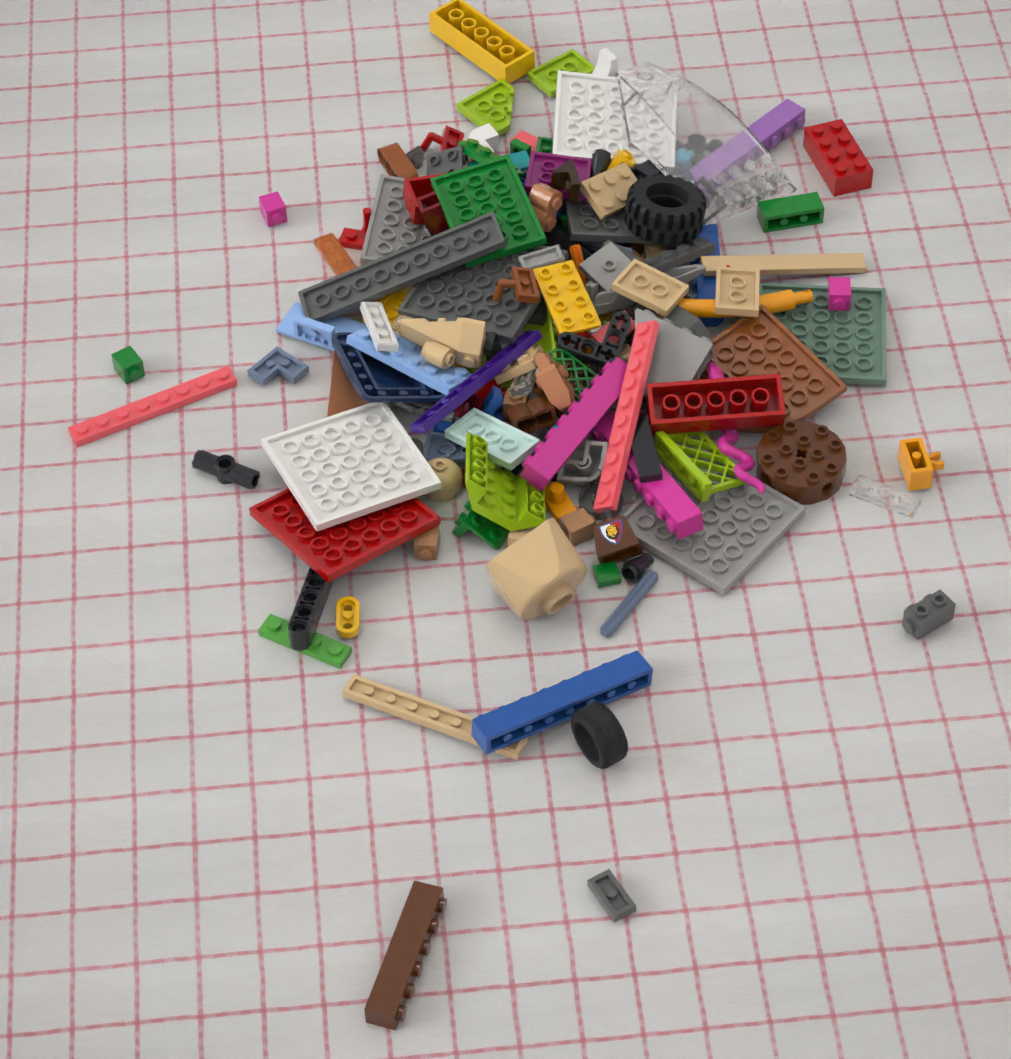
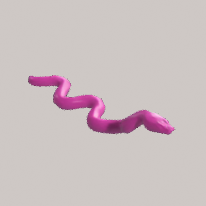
M714 362L707 364L709 379L725 378L721 369ZM736 429L719 430L724 435L718 439V449L723 454L741 462L734 466V474L741 481L755 487L759 494H763L766 489L763 482L747 473V471H751L755 466L752 456L732 446L739 440L738 431Z

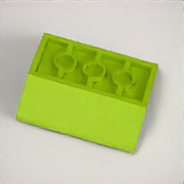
M468 432L466 435L465 484L472 510L510 531L537 527L545 522V488L541 492L521 477L520 474L524 467L514 476L511 471L503 470L488 459V442L481 436Z

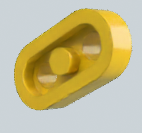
M352 596L342 597L336 604V631L342 638H353L360 631V603Z

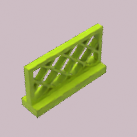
M662 430L655 433L654 444L657 456L701 503L709 501L710 494L747 484L739 478L732 479L726 477V474L737 477L733 470L735 464L718 449V446L704 432L667 435ZM696 435L701 441L688 437ZM674 441L683 443V445H677ZM686 444L698 447V450L685 446ZM701 448L711 450L713 454L701 451ZM686 454L695 456V459L689 458ZM698 457L711 460V462L698 460ZM713 462L723 463L726 467L713 464ZM698 467L708 469V471H701ZM712 470L724 474L723 476H720L717 474L710 473V471ZM711 480H712V481H716V482H720V483H719V484L712 485L713 483L711 482Z

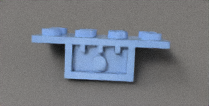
M295 302L276 330L277 333L335 351L332 343L333 334L356 332L367 326L342 316H336L324 322L312 320L305 317L302 304Z

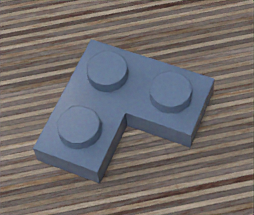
M276 347L248 369L247 372L248 377L263 386L278 374L295 384L309 372V366Z

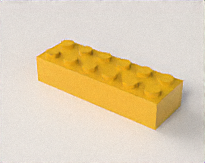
M451 0L429 13L430 32L496 80L503 79L510 84L535 68V51L464 0Z

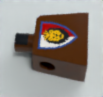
M606 510L601 513L603 522L594 526L596 554L600 564L612 561L618 563L644 554L636 535L624 515L615 517L613 510Z

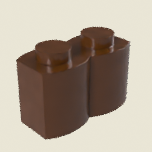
M547 396L535 397L527 403H518L506 410L510 425L527 434L533 433L536 429L549 428L558 422L555 408L549 402Z

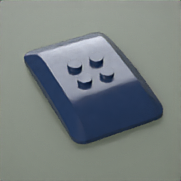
M354 332L333 334L332 343L341 365L354 389L363 400L371 403L439 402L446 396L347 344V335Z

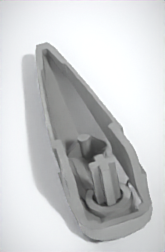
M694 264L675 267L663 273L683 283H687L706 272V267ZM590 279L585 284V289L597 315L639 304L613 290L602 292L598 288V283H593Z

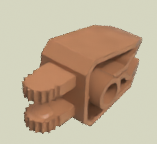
M538 352L534 356L539 372L535 373L536 383L540 390L545 392L551 404L559 411H565L575 401L574 390L568 379L569 373L563 364L554 363L550 354Z

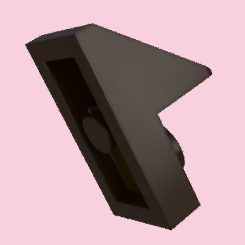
M568 160L552 172L550 187L554 189H564V192L568 193L570 202L578 201L580 192V181L573 160Z

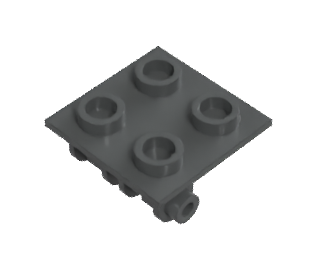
M462 145L427 155V176L463 169V165H466L469 158L466 154H463Z

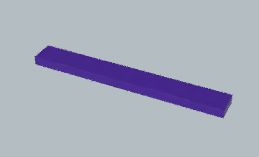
M538 330L524 331L518 336L514 344H508L410 424L409 427L412 433H427L543 337L541 332Z

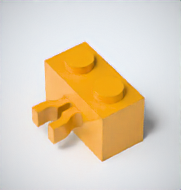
M922 437L903 439L899 442L897 459L909 491L931 488L933 470H944V461H939L941 458L940 451L928 455Z

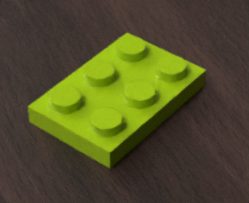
M571 49L528 71L527 79L552 98L556 96L558 70L592 74L595 66L574 49Z

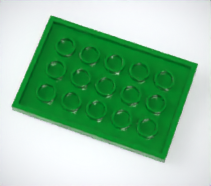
M509 155L430 178L431 186L436 192L449 229L492 211L496 215L507 246L465 263L466 268L547 244L546 236Z

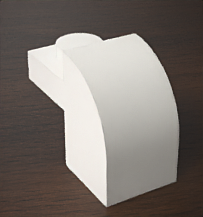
M489 123L474 129L469 134L468 139L478 140L480 145L490 148L494 154L495 151L499 150V134Z

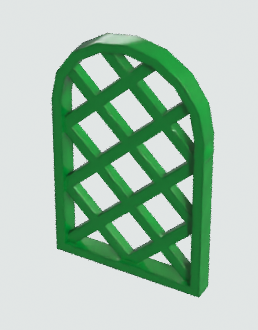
M564 349L549 351L548 354H550L554 363L561 361L566 367L565 361H572L573 368L566 369L567 371H574L575 378L568 379L569 381H576L577 388H573V390L578 391V395L574 393L575 399L578 401L581 391L585 389L580 388L579 381L586 380L588 388L590 386L589 380H593L597 374ZM553 353H560L561 358H554ZM583 370L585 377L578 378L577 371Z

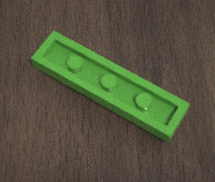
M269 614L258 629L259 636L292 649L289 642V621ZM315 632L310 647L297 652L341 669L351 655L352 647Z

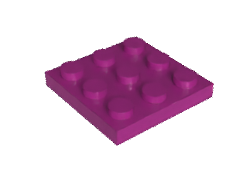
M531 151L525 192L530 194L534 184L544 183L550 186L552 172L568 160L574 161L581 183L590 178L592 159ZM556 189L562 192V198L569 199L568 193H565L564 189ZM580 191L578 201H586L585 196Z

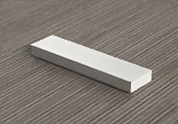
M361 302L360 311L376 351L398 352L399 344L382 303Z

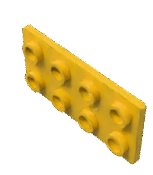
M572 260L533 269L536 283L559 334L562 332L576 334L601 327V321Z

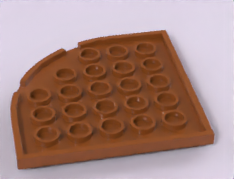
M763 304L759 306L758 317L744 316L711 340L714 345L715 354L710 362H714L721 369L725 378L770 374L781 375L786 413L784 423L786 421H804L847 391V386ZM707 367L699 380L709 379ZM774 426L736 430L744 433H765Z

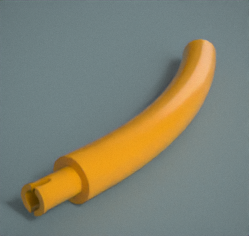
M788 289L759 295V306L763 304L772 314L794 310L796 305L813 302V293L810 289L795 293ZM682 298L677 304L700 318L744 317L715 314V299Z

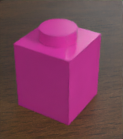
M278 191L259 196L260 212L268 227L288 222L286 206Z
M829 277L827 289L828 310L850 311V277Z

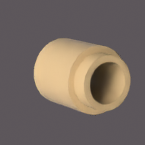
M427 341L422 348L421 356L425 361L439 368L446 369L451 367L455 361L454 350L438 342Z

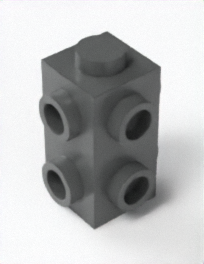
M940 589L933 594L926 595L918 603L909 605L904 610L902 626L908 634L919 640L954 618L956 604Z

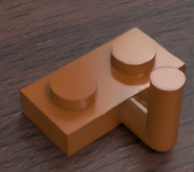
M512 266L510 272L511 279L498 280L493 295L494 301L498 302L502 299L505 288H514L517 302L538 303L540 296L533 268Z

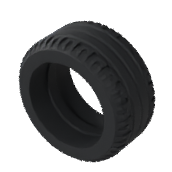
M592 702L572 715L571 729L582 753L595 767L606 769L627 756L628 741L624 730L616 716L606 705L600 702Z

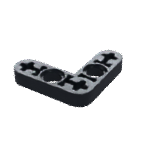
M623 311L614 313L603 343L571 332H562L557 338L556 347L557 349L566 350L577 359L604 367L608 361L612 363L616 357H619L631 324V317ZM619 320H623L621 329H616ZM616 336L620 339V342L614 344L608 338ZM565 340L569 341L568 346L564 345ZM576 343L579 344L577 350L574 349L575 346H576ZM589 346L592 348L593 353L585 354L581 348ZM597 350L600 351L598 357H596ZM606 355L611 356L609 360L605 359Z

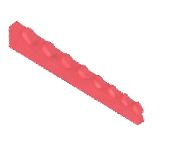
M226 366L67 427L68 433L76 447H80L237 386V379L230 368Z

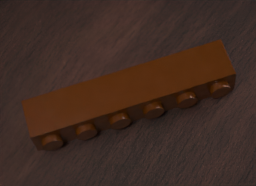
M414 880L364 1009L366 1023L396 1030L399 1021H404L407 1011L405 1004L407 999L411 1000L415 990V984L413 983L416 977L419 978L423 969L422 959L424 956H428L430 952L431 935L437 933L439 914H443L446 909L447 899L444 898L443 887Z

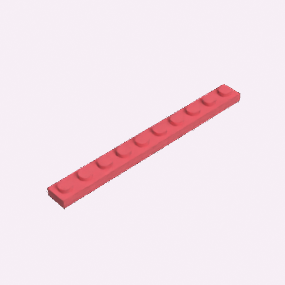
M656 320L639 323L636 326L593 510L598 514L606 510L617 511L660 324Z

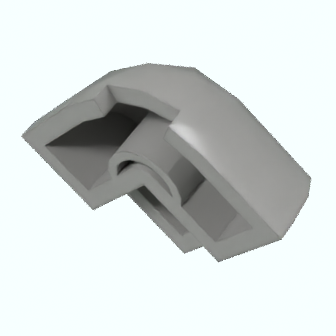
M586 440L585 444L581 443L558 471L557 481L559 483L575 485L592 484L601 477L609 443Z

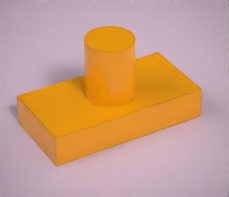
M555 481L547 484L545 487V506L556 522L560 524V517L577 509L564 491V486L561 483Z

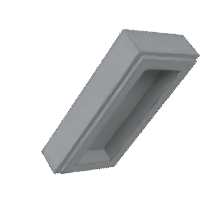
M559 244L518 257L521 267L533 269L565 262Z

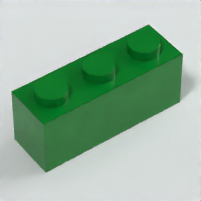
M818 192L758 201L757 219L763 233L823 223L824 206Z

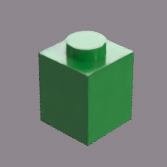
M131 346L111 354L114 370L125 384L145 376L143 361Z

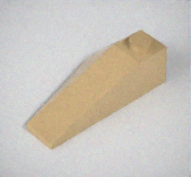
M464 317L457 318L456 321L438 318V321L430 322L425 318L401 319V336L422 347L427 341L438 342L454 350V363L467 368H480L485 354L483 350L486 341L485 321Z

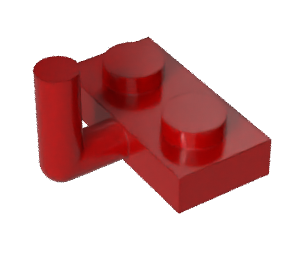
M446 125L442 136L429 132L419 149L422 152H426L432 141L440 144L439 152L456 147L458 141H463L464 133Z
M370 208L363 209L364 225L362 230L344 227L338 241L339 247L356 250L363 249L371 216Z

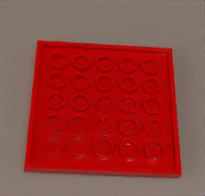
M289 488L249 508L250 516L328 583L441 524L440 516L417 498L320 531L315 530Z

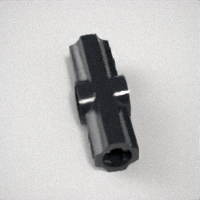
M198 450L194 454L193 468L217 476V480L222 484L235 483L248 489H255L258 485L260 472L236 463L231 455L217 456L204 450Z

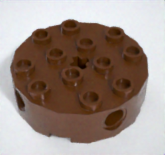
M786 421L783 425L774 426L762 436L757 446L756 478L792 500L801 502V505H812L829 499L839 491L846 470V448L838 435L829 430L825 425L809 421Z

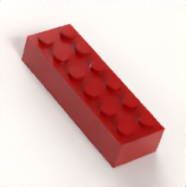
M780 374L649 383L646 386L647 413L652 435L662 430L666 434L770 427L784 424L786 413Z

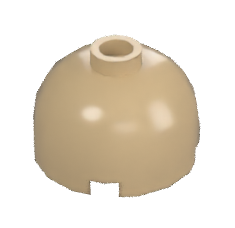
M443 457L433 458L428 461V464L441 481V489L425 495L429 496V500L434 502H446L454 499L455 495L463 490V475L460 467L453 460Z

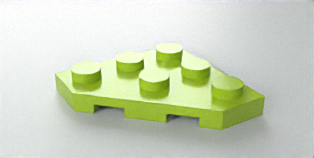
M500 79L457 103V110L478 127L489 123L501 136L510 131L515 94L514 87L505 80Z

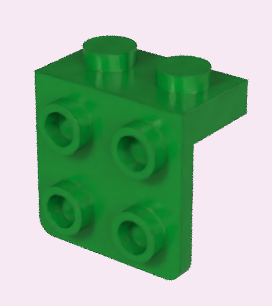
M468 500L464 505L466 508L465 512H461L454 521L456 526L452 533L459 538L469 529L493 549L498 550L507 539L510 530L473 511L470 500Z

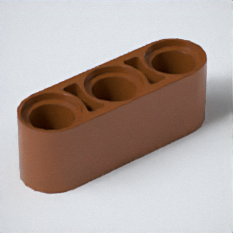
M397 142L377 149L378 158L389 176L401 178L419 177L417 170Z

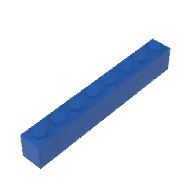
M638 650L625 654L613 661L603 663L601 666L584 671L570 679L562 680L558 684L543 688L534 694L522 697L510 704L500 706L491 712L477 716L472 719L471 736L486 755L570 720L577 710L592 702H600L605 705L650 686L653 668Z

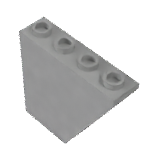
M637 308L635 311V330L637 324L656 320L660 324L646 386L649 383L699 380L707 364L715 354L713 342L707 337L701 336L700 338L693 335V332L685 327L681 329L674 326L675 324L666 318H663V320L657 318L653 312L647 309L643 311ZM645 386V390H644V394H643V399H642V401L645 402V403H646V386Z

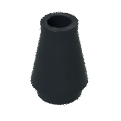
M603 149L595 150V153L592 154L590 178L607 170L612 161L610 152Z
M644 553L625 562L621 573L628 582H638L654 563V559L649 553Z

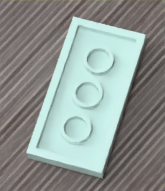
M476 408L470 410L444 431L445 438L465 448L468 432L481 436L488 442V459L509 470L514 469L529 454L534 453L533 450L540 442V439Z

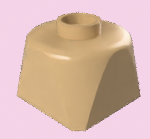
M554 518L547 519L493 557L486 565L491 587L509 608L523 620L534 619L545 613L550 615L564 608L574 598L576 594L574 591L582 583L587 572L583 560Z

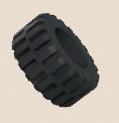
M662 174L645 176L644 179L640 178L634 182L628 190L624 221L628 229L643 241H650L655 245L663 244V246L686 244L694 240L702 231L707 206L706 198L698 186L695 187L694 183L687 182L684 178H675L673 175L662 176Z

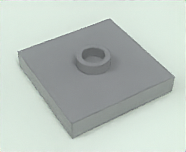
M609 242L580 263L579 269L593 283H598V288L602 292L612 291V283L632 261L612 242Z

